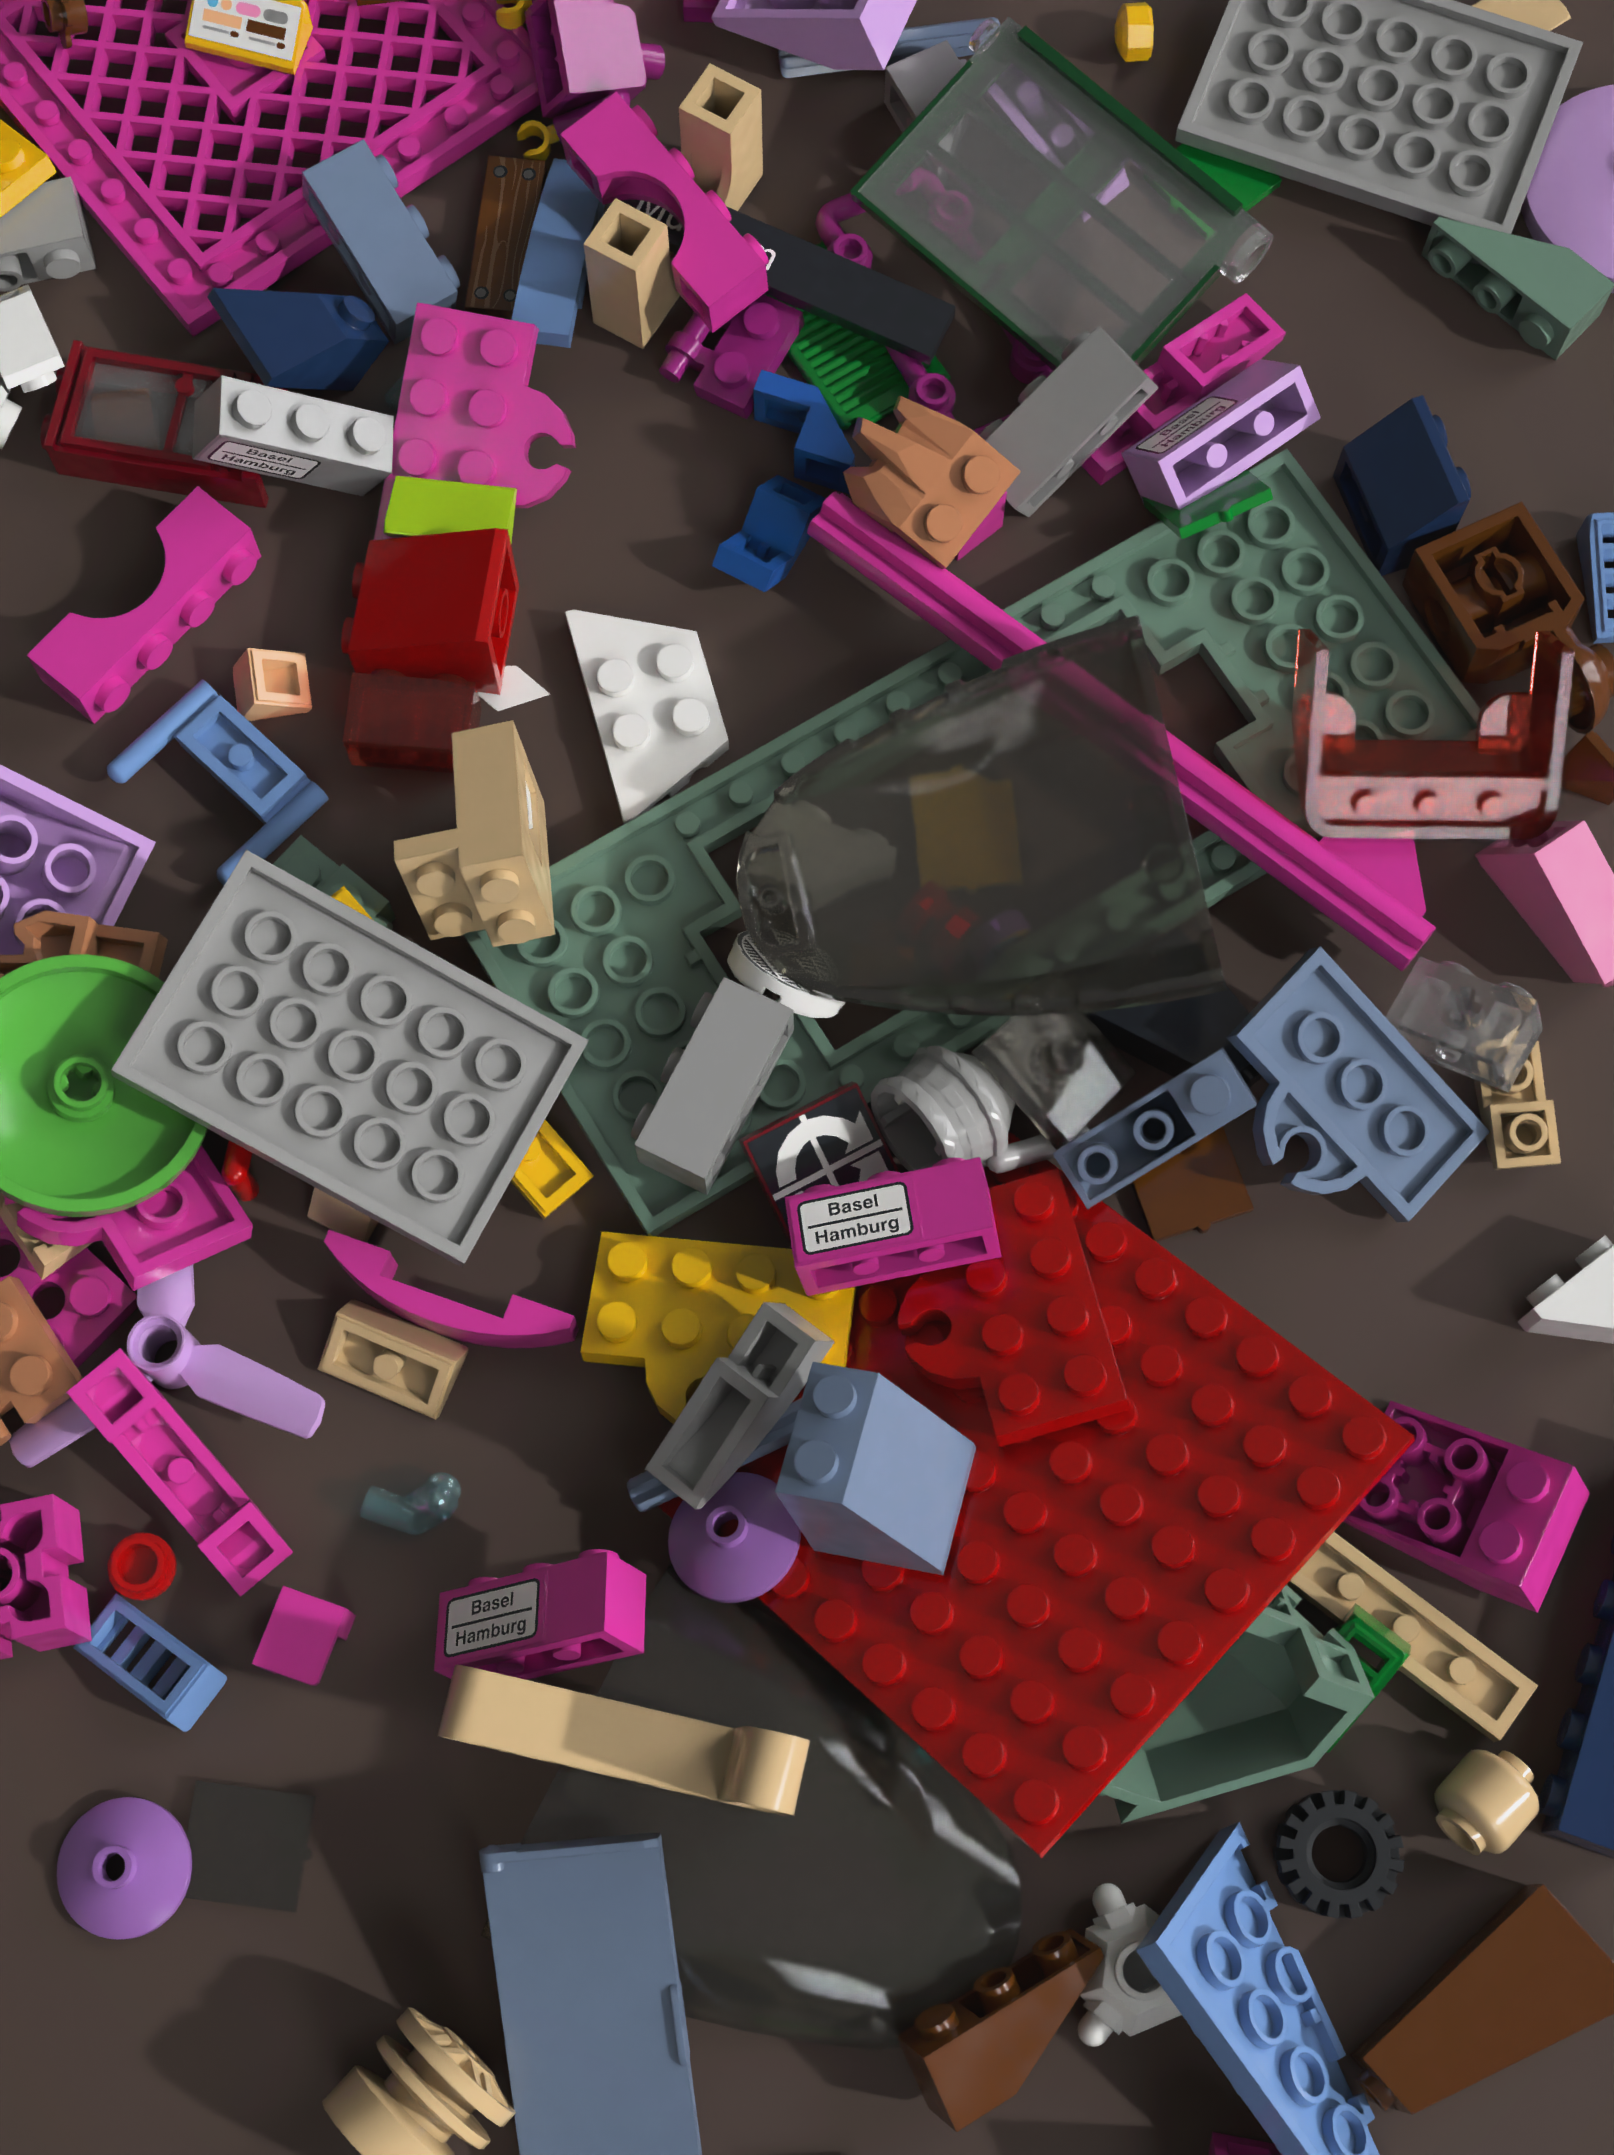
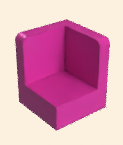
M283 1586L252 1664L274 1674L278 1673L302 1683L316 1686L320 1683L337 1638L347 1640L356 1615L347 1608Z

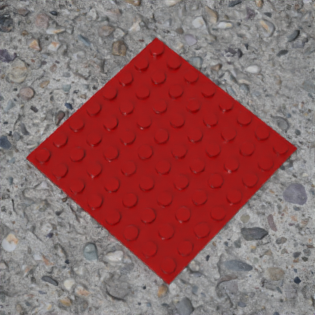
M1011 1132L1008 1134V1144L1021 1141ZM1048 1160L1003 1173H995L989 1167H983L989 1188L1058 1168ZM1060 1169L1061 1179L1131 1410L999 1447L983 1388L956 1390L935 1384L916 1370L904 1350L905 1346L915 1341L925 1345L939 1344L947 1338L951 1330V1326L945 1322L932 1321L925 1324L914 1335L902 1336L898 1327L899 1310L907 1290L923 1273L865 1284L855 1295L846 1367L880 1373L971 1440L976 1446L944 1575L814 1551L801 1532L799 1550L788 1573L771 1590L757 1597L1041 1859L1415 1441L1413 1434L1103 1201L1087 1209L1066 1174ZM805 1386L799 1392L794 1401L802 1398ZM788 1445L739 1467L736 1472L758 1474L777 1484ZM678 1496L658 1507L669 1518L673 1519L683 1499ZM730 1520L723 1524L718 1530V1536L728 1537L732 1535L738 1528V1520Z

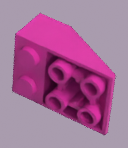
M1390 1400L1385 1414L1413 1434L1415 1441L1343 1522L1479 1591L1538 1613L1590 1495L1575 1466Z

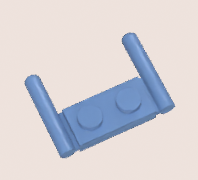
M203 679L107 765V774L110 779L116 783L123 784L175 738L187 753L264 824L259 831L217 869V878L223 885L227 882L246 850L262 859H266L329 800L326 793L315 782L310 781L297 765L221 695L219 696Z

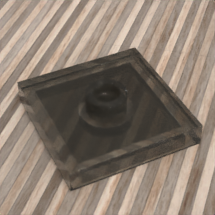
M1054 977L1041 985L972 1051L975 1057L1056 1150L1069 1143L1136 1074L1134 1069Z

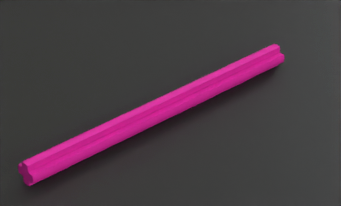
M835 491L822 503L820 513L809 524L808 535L1400 971L1405 970L1437 927L950 571L941 569L923 556L896 532L889 531L856 507L846 495Z

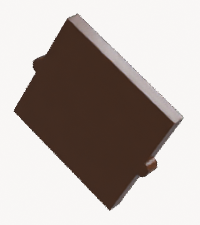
M1223 1126L1131 1182L1150 1237L1156 1242L1196 1229L1199 1233H1206L1211 1224L1252 1212L1254 1209Z

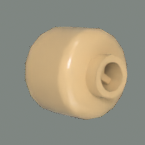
M1471 1750L1438 1786L1434 1793L1435 1803L1439 1810L1436 1822L1456 1845L1473 1855H1479L1482 1851L1494 1854L1503 1853L1514 1843L1539 1812L1538 1796L1531 1786L1534 1780L1532 1771L1521 1759L1508 1751H1501L1497 1756L1486 1750Z

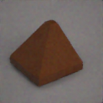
M1590 731L1548 772L1546 777L1554 785L1610 805L1614 802V752L1596 732Z

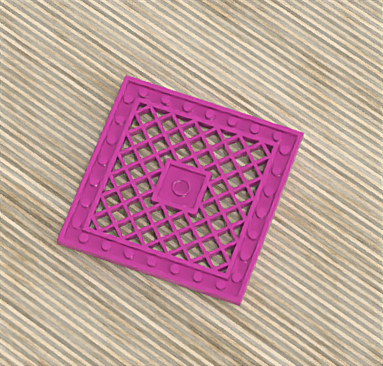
M0 0V106L29 141L48 155L60 178L71 176L83 206L192 337L221 319L207 297L213 288L263 291L333 244L303 196L302 172L308 168L292 167L295 152L321 154V162L364 139L375 157L382 154L391 165L398 181V187L395 190L399 197L402 198L541 104L528 32L522 25L516 29L501 27L497 23L496 11L506 7L503 4H498L496 0H417L418 3L399 1L357 6L356 0H302L308 6L313 30L295 75L186 48L184 42L192 0H180L187 1L185 14L161 12L163 0H147L145 11L121 8L123 0H107L105 7L85 5L88 26L101 27L98 41L75 39V35L71 36L72 48L68 49L63 48L60 35L58 37L35 35L38 21L45 22L41 0ZM321 14L346 17L344 30L318 28ZM360 18L386 21L384 34L358 32ZM400 22L426 25L424 38L398 36ZM439 26L452 41L437 39ZM117 29L141 31L138 45L115 43ZM156 33H165L169 48L154 46ZM324 49L340 51L338 65L327 63ZM354 52L380 55L378 68L352 66ZM38 56L54 57L51 71ZM393 57L420 59L418 72L391 70ZM70 59L94 61L91 75L67 73ZM433 60L460 63L458 76L431 74ZM109 64L133 65L131 79L107 77ZM473 64H474V66H475L478 70H476V71H474V72L472 73V67H473ZM149 67L173 69L171 83L146 81ZM189 71L202 86L186 85ZM308 82L334 85L331 99L305 97ZM348 86L374 89L372 102L345 101ZM292 87L291 95L282 94ZM387 91L414 93L412 107L385 105ZM70 94L86 95L83 109ZM427 94L438 95L426 103ZM102 97L126 99L124 113L99 112ZM142 101L166 103L164 118L139 116ZM182 105L207 107L204 122L179 120ZM221 110L227 114L234 124L245 118L244 126L219 124ZM261 113L287 115L285 129L259 128ZM301 117L327 119L325 134L299 132ZM341 121L368 123L365 138L339 136ZM381 125L392 126L380 134ZM102 132L119 134L116 149ZM135 136L159 138L157 152L132 151ZM175 140L200 142L197 157L172 155ZM214 145L240 146L237 161L212 159ZM254 149L280 150L278 165L252 163ZM135 171L152 173L149 188ZM167 176L193 177L190 192L165 190ZM208 179L233 181L231 195L205 194ZM248 183L274 185L271 201L245 198ZM288 187L298 188L287 196ZM168 210L186 212L183 228ZM201 214L226 216L224 231L198 230ZM241 218L252 219L240 227Z

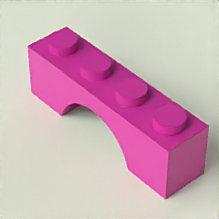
M616 91L560 133L567 164L602 205L612 203L615 198L620 201L643 200L664 208L677 219L684 230V236L681 246L671 263L675 288L712 333L768 291L766 265L769 263V260L760 243L749 233H746L743 237L730 223L732 220L731 214L721 198L712 190H709L706 194L693 180L695 175L686 158L675 147L668 151L656 138L658 132L653 121L639 105L631 109Z
M199 486L156 527L165 550V568L158 587L143 604L130 612L109 618H90L70 612L27 654L40 679L93 724L106 712L110 713L118 709L129 696L131 687L148 670H154L161 666L171 654L173 645L191 627H198L204 623L213 612L215 603L233 585H239L249 578L256 567L257 560L261 557L251 528Z

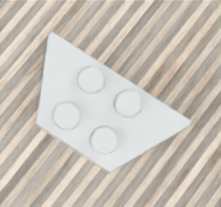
M580 610L566 611L567 625L622 820L625 824L647 812L667 794L670 797L675 795L690 782V778L695 771L708 767L729 750V739L697 631Z

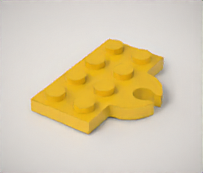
M601 1232L580 1353L584 1362L645 1367L646 1384L660 1414L674 1424L716 1358H728L763 1302L786 1304L834 1340V1344L821 1363L846 1367L857 1286L807 1296L795 1269L792 1249Z

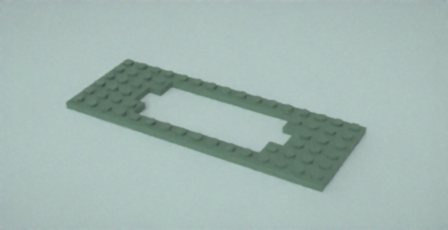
M1285 449L1248 470L1271 488L1272 500L1234 516L1233 520L1229 522H1220L1184 539L1179 538L1160 520L1006 607L1003 611L1059 652L1119 620L1158 676L1199 653L1249 723L1218 741L1213 750L1214 756L1231 778L1313 838L1320 841L1323 836L1334 834L1489 742L1496 730L1290 451ZM950 639L551 865L549 869L555 935L529 940L521 944H508L498 947L492 946L485 929L469 932L462 936L494 988L589 1040L559 1094L646 1235L656 1236L756 1177L738 1139L851 1081L858 1084L870 1109L871 1093L878 1082L883 1078L898 1076L910 1063L918 1048L941 1046L952 1052L965 1053L1255 881L1267 872L1209 830L837 1050H834L814 1018L794 1013V1031L708 1195L639 1163L634 1146L637 1140L631 1138L633 1125L643 1106L647 1102L656 1105L666 1086L665 1083L661 1082V1075L671 1053L676 1047L685 1050L696 1030L690 1026V1022L699 1000L705 992L714 995L723 977L728 978L703 938L743 916L741 904L708 854L775 816L780 805L786 808L793 806L1008 683V681Z

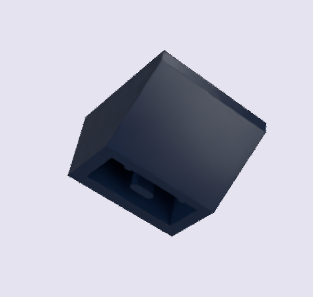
M1423 395L1411 398L1343 446L1333 474V478L1367 556L1381 576L1408 568L1416 548L1456 531L1471 498L1468 477L1461 467H1455L1447 449L1448 440L1443 421L1438 415L1432 416Z

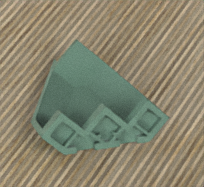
M1286 1585L1099 1795L1114 1798L1122 1824L1314 1767L1374 1698L1355 1648L1334 1628L1323 1636L1294 1609L1302 1598Z

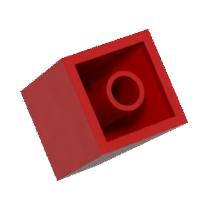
M491 528L370 540L365 563L357 562L353 573L352 594L354 599H358L354 618L346 617L341 637L342 652L349 654L356 677L500 695L519 591V581L508 529Z

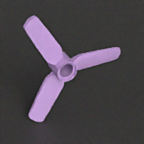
M193 1264L137 1289V1306L144 1318L139 1320L131 1329L127 1339L128 1357L150 1382L154 1381L157 1385L167 1389H179L189 1385L199 1398L304 1439L313 1436L322 1421L325 1401L318 1393L222 1345H201L185 1328L195 1306ZM177 1340V1348L174 1354L164 1362L155 1363V1355L158 1349L166 1342ZM70 1398L37 1423H26L12 1434L9 1443L16 1459L25 1467L31 1468L96 1427Z

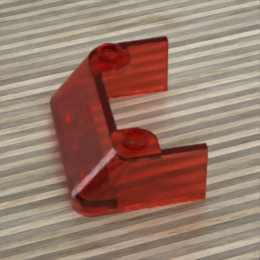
M1298 629L1292 733L1300 806L1304 818L1316 833L1328 838L1524 840L1540 836L1551 827L1558 813L1575 652L1551 632L1536 631L1530 692H1506L1491 698L1479 713L1475 741L1355 740L1356 717L1353 708L1341 695L1326 691L1329 649L1311 629Z

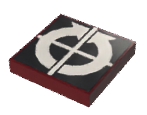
M853 1081L738 1139L791 1249L785 1197L802 1194L806 1189L816 1185L830 1184L841 1186L865 1181L879 1172H899L858 1084Z

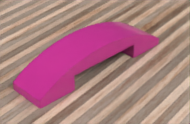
M331 1230L327 1232L324 1243L356 1284L378 1303L415 1325L459 1341L491 1347L537 1348L575 1341L579 1328L574 1315L512 1294L504 1317H497L395 1281L393 1278L398 1264L389 1250Z
M121 1348L66 1392L109 1443L112 1442L198 1543L199 1549L240 1597L293 1553V1550L224 1466Z

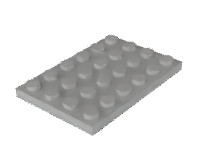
M1229 0L1178 125L1175 141L1430 226L1438 217L1511 234L1583 42L1454 0Z
M246 850L111 1069V1074L127 1085L454 1264L463 1267L589 1040Z

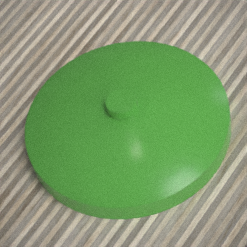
M70 954L41 959L21 966L0 978V1193L22 1206L43 1213L68 1217H93L122 1211L148 1200L170 1185L186 1169L202 1145L208 1128L118 1080L111 1074V1069L165 982L148 971L125 961L89 954Z

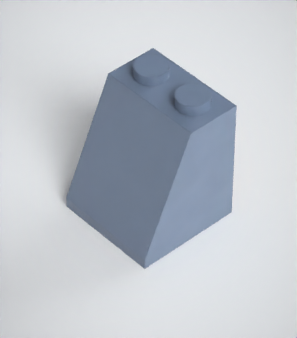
M812 1362L775 1493L814 1551L944 1575L976 1446L971 1440L880 1373Z

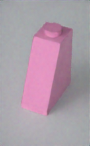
M1585 820L1523 822L1475 854L1482 868L1573 982L1601 984L1602 987L1614 986V874Z

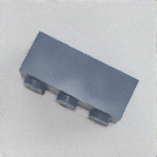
M363 139L303 171L302 192L305 200L394 344H397L411 336L417 302L455 309L457 288L460 287V281L445 255L436 257L426 241V238L429 237V231L420 212L412 204L405 207L395 188L398 187V181L387 159L382 154L375 157Z

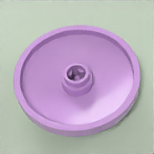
M1608 85L1585 91L1559 106L1522 204L1521 212L1534 240L1570 248L1613 283L1614 85Z

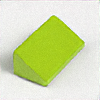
M396 476L385 517L383 533L392 538L499 528L508 529L512 544L517 489Z

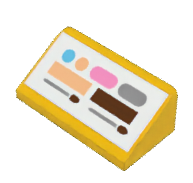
M192 0L184 43L186 48L295 75L313 30L308 6L302 0Z

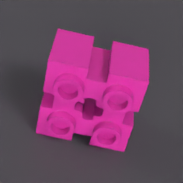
M54 1494L0 1504V1660L13 1657L12 1640L38 1652L92 1641L87 1588L69 1579L68 1565L84 1562L80 1511ZM9 1582L6 1588L1 1591L2 1583Z

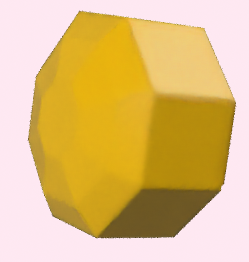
M1146 2L1123 3L1118 11L1115 23V43L1118 53L1125 62L1148 61L1151 58L1154 24L1152 8Z

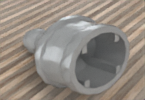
M1045 1032L1037 1036H1024L1010 1045L1007 1053L996 1056H973L952 1052L941 1046L918 1048L910 1063L898 1076L881 1079L871 1093V1110L876 1124L889 1149L908 1171L929 1168L938 1161L947 1158L967 1160L980 1157L983 1167H989L995 1173H1003L1055 1158L1052 1153L1089 1131L1087 1125L1079 1122L1057 1077L1053 1076L1056 1068L1063 1064L1064 1054L1058 1041L1052 1035ZM1028 1087H1036L1038 1096L1055 1131L1008 1144V1131L1013 1109L1020 1095Z

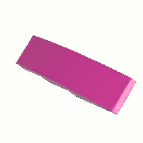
M1245 293L1163 346L1158 361L1143 370L1159 388L1081 466L1100 486L1127 468L1121 454L1122 452L1262 359L1283 340L1286 332Z

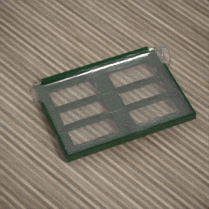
M1009 16L1001 25H998L989 18L977 27L969 41V48L975 54L850 190L851 198L855 203L1052 370H1055L1064 361L1061 355L1076 336L1085 331L1091 334L1098 326L1110 335L1131 359L1139 365L1221 274L1234 284L1241 282L1261 262L1274 239V235L1242 208L1243 204L1026 25L1022 28Z

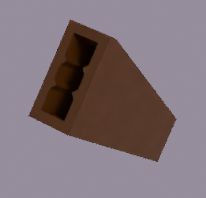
M1544 1884L1525 1885L1350 2054V2057L1362 2069L1355 2079L1365 2093L1383 2111H1386L1393 2105L1398 2111L1413 2115L1613 2015L1614 1961Z

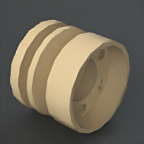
M410 2007L406 2009L396 2022L402 2033L415 2047L413 2051L409 2052L404 2046L388 2035H383L376 2042L377 2048L383 2060L391 2069L392 2074L386 2080H383L372 2071L355 2065L322 2101L324 2110L333 2123L361 2155H455L446 2143L453 2134L477 2149H484L491 2140L472 2113L477 2109L499 2127H504L516 2114L513 2106L500 2090L494 2073L484 2061L449 2028L428 2020L417 2010Z

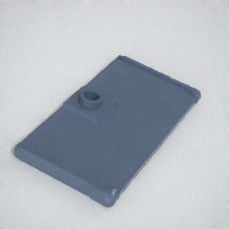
M639 1833L523 1845L521 1843L492 1844L480 1849V1866L484 1879L513 2109L516 2112L514 2116L519 2154L702 2155L690 2064L688 2032L682 1986L679 1979L661 1833Z

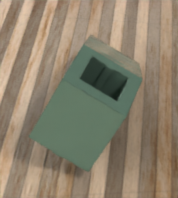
M1438 217L1433 222L1421 254L1430 262L1432 268L1438 274L1445 278H1451L1474 296L1476 302L1484 310L1497 314L1516 329L1527 344L1536 349H1541L1555 361L1600 316L1614 288V283L1570 248Z

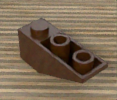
M1071 1928L1066 1931L1048 1934L1039 1939L1033 1945L1032 1952L1008 1967L995 1968L984 1973L975 1981L974 1988L949 2004H938L919 2014L915 2019L914 2025L896 2037L928 2108L954 2131L958 2132L1016 2095L1105 1957L1101 1947Z

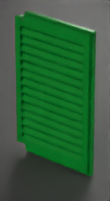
M823 241L816 244L817 246L827 250ZM764 293L803 313L805 324L787 355L806 382L819 388L841 430H847L851 425L855 424L857 417L876 423L893 413L898 396L908 398L909 387L884 345ZM934 356L930 365L922 362L928 373L943 375L948 381L951 379V376L936 356Z

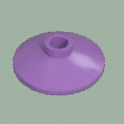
M735 1472L701 1509H694L686 1501H682L670 1525L668 1548L670 1560L677 1575L690 1590L711 1601L738 1603L763 1595L785 1577L796 1559L800 1546L801 1531L775 1493L777 1486L775 1482L758 1474ZM730 1520H738V1528L732 1535L728 1537L718 1536V1530L723 1524Z
M122 1797L102 1802L82 1815L64 1839L57 1863L58 1890L70 1916L88 1932L99 1937L116 1940L132 1939L146 1935L169 1920L181 1905L187 1893L192 1874L191 1847L179 1821L161 1805L146 1799ZM119 1854L124 1859L125 1870L119 1879L113 1881L107 1875L106 1866L113 1855Z

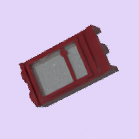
M73 340L67 362L63 361L65 367L58 369L56 373L55 387L57 399L53 413L45 415L40 433L42 448L47 451L59 475L187 496L199 486L213 499L260 508L267 507L269 497L260 474L192 459L195 401L221 375L264 385L258 374L84 346L82 341ZM278 388L288 391V388Z

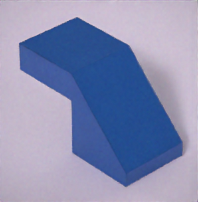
M761 369L753 389L754 420L799 434L794 447V477L850 495L843 472L850 467H855V454L819 388Z
M776 475L757 487L742 530L719 544L712 566L763 592L768 591L788 575L811 537L807 534L809 524L820 513L822 503L826 498L780 475Z

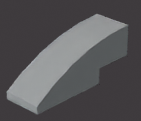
M763 1302L728 1358H716L645 1470L694 1509H701L729 1480L785 1413L805 1386L812 1362L821 1363L835 1341L786 1304Z

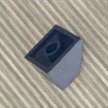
M213 288L207 296L265 386L353 391L389 342L375 321L373 310L360 297Z

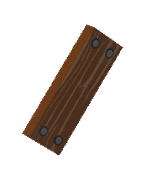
M488 155L465 311L511 320L531 229L546 182V161Z

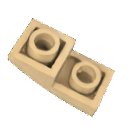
M1539 1041L1479 1045L1470 1049L1481 1121L1490 1131L1485 1139L1494 1170L1561 1164L1554 1101L1546 1100Z

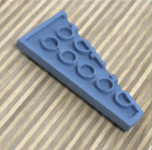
M1240 1822L1223 1828L1214 1837L1137 1947L1136 1952L1282 2155H1380L1367 2124L1375 2119V2116L1364 2092L1352 2095L1337 2060L1346 2056V2053L1300 1952L1291 1946H1284L1272 1920L1270 1910L1278 1906L1267 1881L1256 1885L1240 1850L1250 1845Z

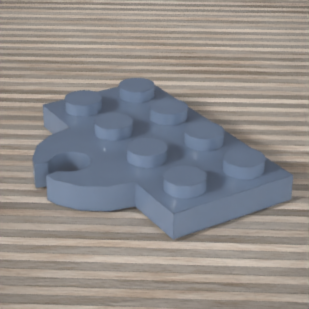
M1321 946L1309 949L1226 1037L1269 1083V1086L1256 1105L1252 1129L1257 1155L1262 1165H1274L1284 1158L1286 1143L1294 1134L1303 1138L1308 1145L1309 1159L1306 1166L1297 1172L1286 1173L1280 1183L1289 1190L1310 1195H1322L1347 1190L1359 1181L1397 1223L1409 1222L1490 1132Z

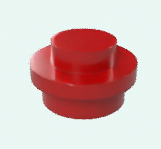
M135 1533L122 1539L114 1547L108 1560L107 1570L109 1580L118 1593L131 1600L146 1601L158 1597L169 1588L176 1574L177 1563L174 1551L165 1540L151 1533Z

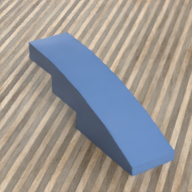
M554 158L531 229L511 320L535 324L539 329L536 344L571 348L577 310L582 309L588 278L583 244L602 218L605 205H602L567 164L565 159Z

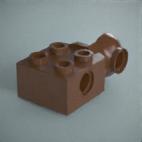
M1522 501L1414 550L1402 586L1462 682L1487 684L1491 681L1509 678L1533 667L1537 674V684L1541 697L1552 715L1563 720L1576 733L1581 734L1589 733L1601 722L1609 707L1610 698L1614 696V657L1602 644L1585 646L1579 641L1572 630V624L1585 598Z

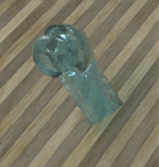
M440 1472L430 1476L427 1483L406 1496L371 1486L364 1499L360 1516L410 1535L423 1534L453 1515L458 1507L461 1485L454 1476Z

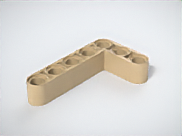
M455 1665L437 1735L459 1742L744 1808L794 1816L810 1744V1740L751 1726L731 1728L463 1665Z

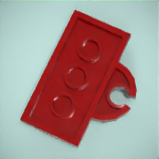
M1055 1168L989 1188L1002 1257L925 1272L907 1290L898 1313V1327L902 1336L914 1335L925 1324L932 1321H942L951 1326L949 1335L939 1344L925 1345L915 1341L905 1346L904 1350L908 1359L916 1370L935 1384L956 1390L983 1388L999 1447L1131 1410L1059 1169Z

